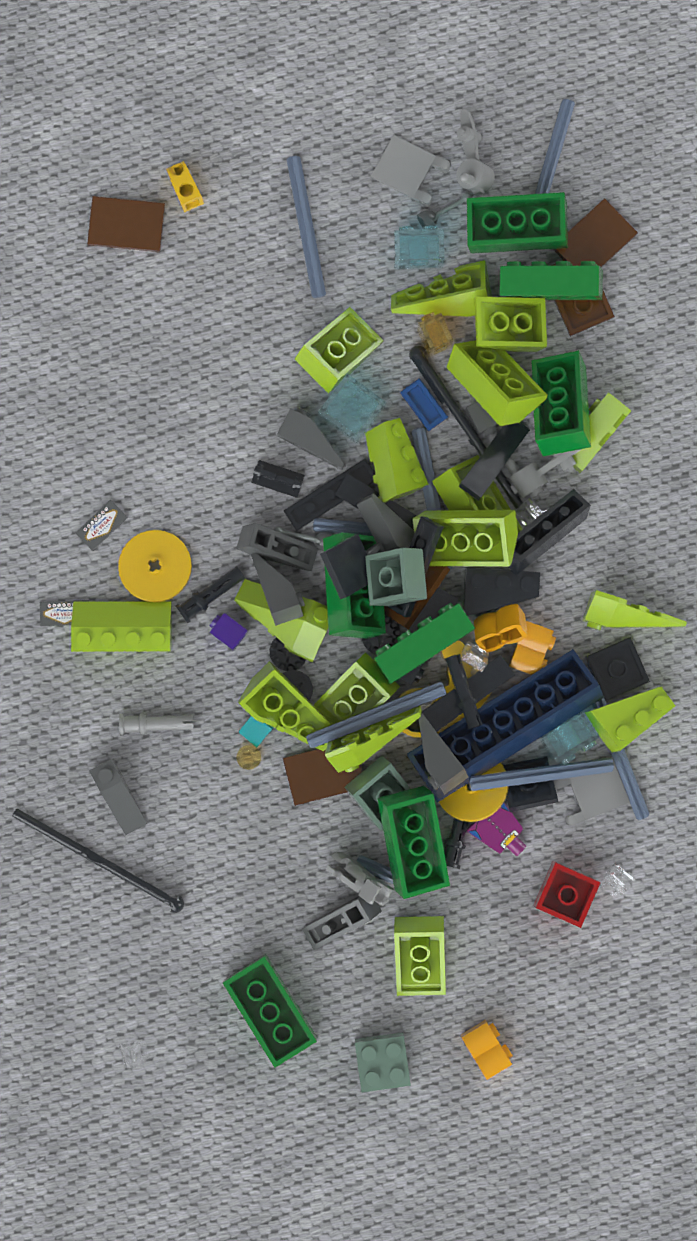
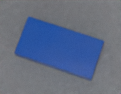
M420 378L400 392L428 432L448 418Z

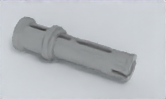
M140 713L138 716L119 714L120 736H124L125 733L135 732L145 735L147 731L194 730L193 723H183V721H193V714L149 717L144 713Z

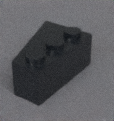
M466 568L463 599L464 612L469 617L538 598L540 572L522 571L516 576L511 570Z

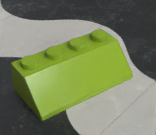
M476 340L454 344L446 368L499 426L520 423L546 400L548 395L505 350L477 347Z
M479 455L448 469L432 480L448 510H511L494 480L479 501L458 487L480 458ZM516 519V521H517V530H518V533H519V532H520L521 530H523V529H522L521 525L519 524L518 520Z
M425 510L413 518L414 533L421 516L428 517L443 526L429 566H510L512 563L518 536L515 510Z
M146 601L73 602L71 652H151L172 650V601L156 603Z

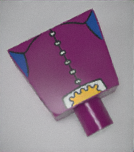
M505 803L493 815L480 821H474L466 829L468 833L499 854L507 847L517 857L527 847L517 837L522 832L523 827L512 812L509 811Z

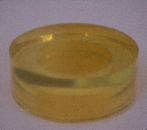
M246 745L239 749L236 759L240 767L251 770L259 765L261 753L255 746Z

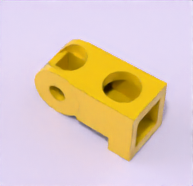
M184 161L166 168L184 213L204 204L202 196Z

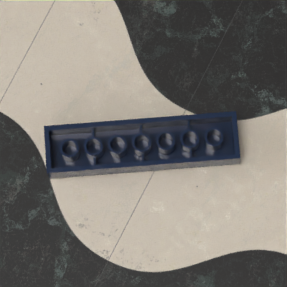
M572 649L480 707L478 712L483 725L468 730L464 717L438 734L464 767L469 777L445 795L440 788L435 790L427 780V777L430 775L425 766L423 745L421 744L407 753V756L427 788L434 794V799L438 803L468 784L471 776L482 775L604 697L600 685L575 650Z

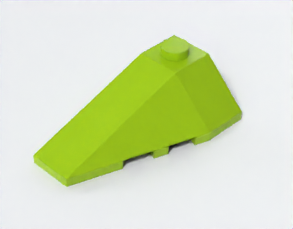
M486 261L461 265L454 268L455 275L443 279L440 274L433 277L434 281L429 286L424 287L422 284H416L391 295V312L419 315L475 316L474 297H492Z
M244 579L234 601L253 619L262 623L273 637L276 636L284 643V647L287 650L310 662L314 661L329 629L327 606L302 597L305 606L301 607L303 617L275 626L261 584Z
M598 590L591 592L582 621L588 622L587 627L599 631L601 627L669 628L685 627L687 621L661 612H650V609L642 605L632 603L628 605L626 604L627 600Z
M270 661L252 677L238 701L255 720L266 723L276 728V730L292 735L307 744L306 736L308 734L332 725ZM325 743L315 748L324 751L326 750L328 743Z
M421 706L328 742L325 751L327 760L338 773L344 770L346 772L359 768V765L420 718Z

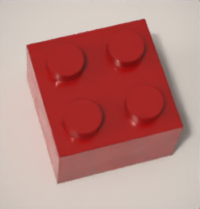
M552 861L533 906L581 928L601 882Z

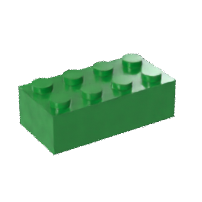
M565 192L467 198V246L470 253L568 248L567 199Z
M509 261L507 266H500L501 297L545 298V300H602L603 270L594 261H581L580 266H573L569 261H557L556 266H548L543 261H533L531 266H524V264L518 261Z
M579 350L531 360L532 379L548 395L546 400L534 409L535 441L542 456L590 448L587 372Z
M341 532L323 538L324 551L355 534ZM359 535L365 551L376 544L373 536ZM325 566L329 635L367 639L386 634L384 606L370 605L368 585L352 595L340 599Z
M449 603L438 611L440 616L434 620L431 616L417 625L419 629L414 633L408 630L397 637L398 643L390 647L388 643L376 651L377 657L374 658V661L389 684L403 677L475 629L459 603L455 606Z
M423 785L377 798L394 890L403 899H407L450 886L434 794Z
M266 954L223 980L224 987L274 1068L317 1042L316 1034Z

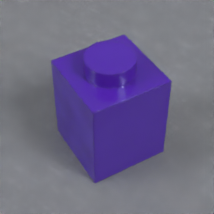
M225 613L222 616L217 615L209 625L212 628L209 633L233 651L249 632Z

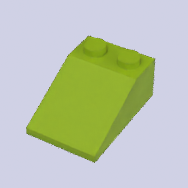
M474 297L477 347L512 352H538L547 347L545 298Z
M349 307L304 344L295 360L329 394L384 340Z
M365 652L320 697L314 706L333 725L383 705L400 686L396 682L389 684L376 662Z
M444 916L395 917L394 943L397 996L446 995Z

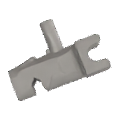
M344 852L333 854L332 858L339 863L347 865L345 869L340 866L334 868L331 865H327V871L359 893V896L369 904L373 905L374 901L381 906L386 904L392 893V888L383 879L375 878L359 862Z

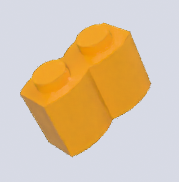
M518 604L504 606L496 613L483 614L474 620L475 642L483 653L498 650L505 644H513L527 637L525 614Z
M526 621L527 637L517 642L509 667L532 675L547 665L548 660L544 659L547 650H552L556 637L552 636L553 630Z
M484 1020L460 1035L487 1080L512 1065L510 1058L513 1055L506 1044L501 1046L497 1040L500 1033L493 1022L488 1025L487 1021Z

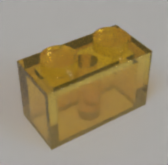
M432 312L421 318L422 321L418 323L417 332L426 348L428 357L451 348L453 338L442 314L435 315Z

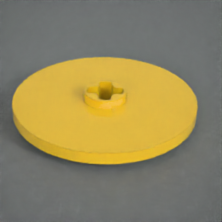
M161 530L145 531L134 536L124 546L118 563L120 579L128 592L140 600L154 603L167 601L178 595L187 585L192 570L191 557L185 544L175 535ZM158 560L161 569H155L152 572L149 563H155Z
M499 763L482 775L506 771L503 765ZM464 785L439 801V804L446 813L455 819L466 822L480 821L493 815L502 806L507 796L508 786L469 791L468 787Z

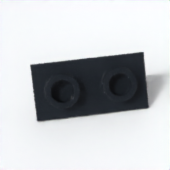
M259 460L257 466H255L251 483L298 498L305 475Z

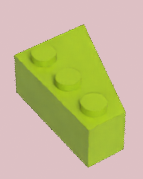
M609 392L602 401L597 398L589 408V411L592 412L589 416L591 447L582 449L572 456L576 462L573 467L579 473L585 469L631 412L628 407Z
M400 418L383 422L365 433L370 462H374L376 472L373 480L375 484L378 483L380 495L378 498L383 503L408 496L429 485Z
M660 686L582 714L612 753L621 751L676 705Z

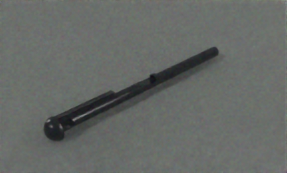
M421 345L412 347L409 351L410 360L414 362L440 403L447 405L468 436L469 443L475 447L481 456L486 450V446L423 354L426 348ZM501 470L495 479L515 509H518L524 503L518 494L513 492L510 487L512 485Z
M19 809L14 811L13 818L172 907L171 913H178L184 908V899L180 895L177 899L170 897L164 891Z

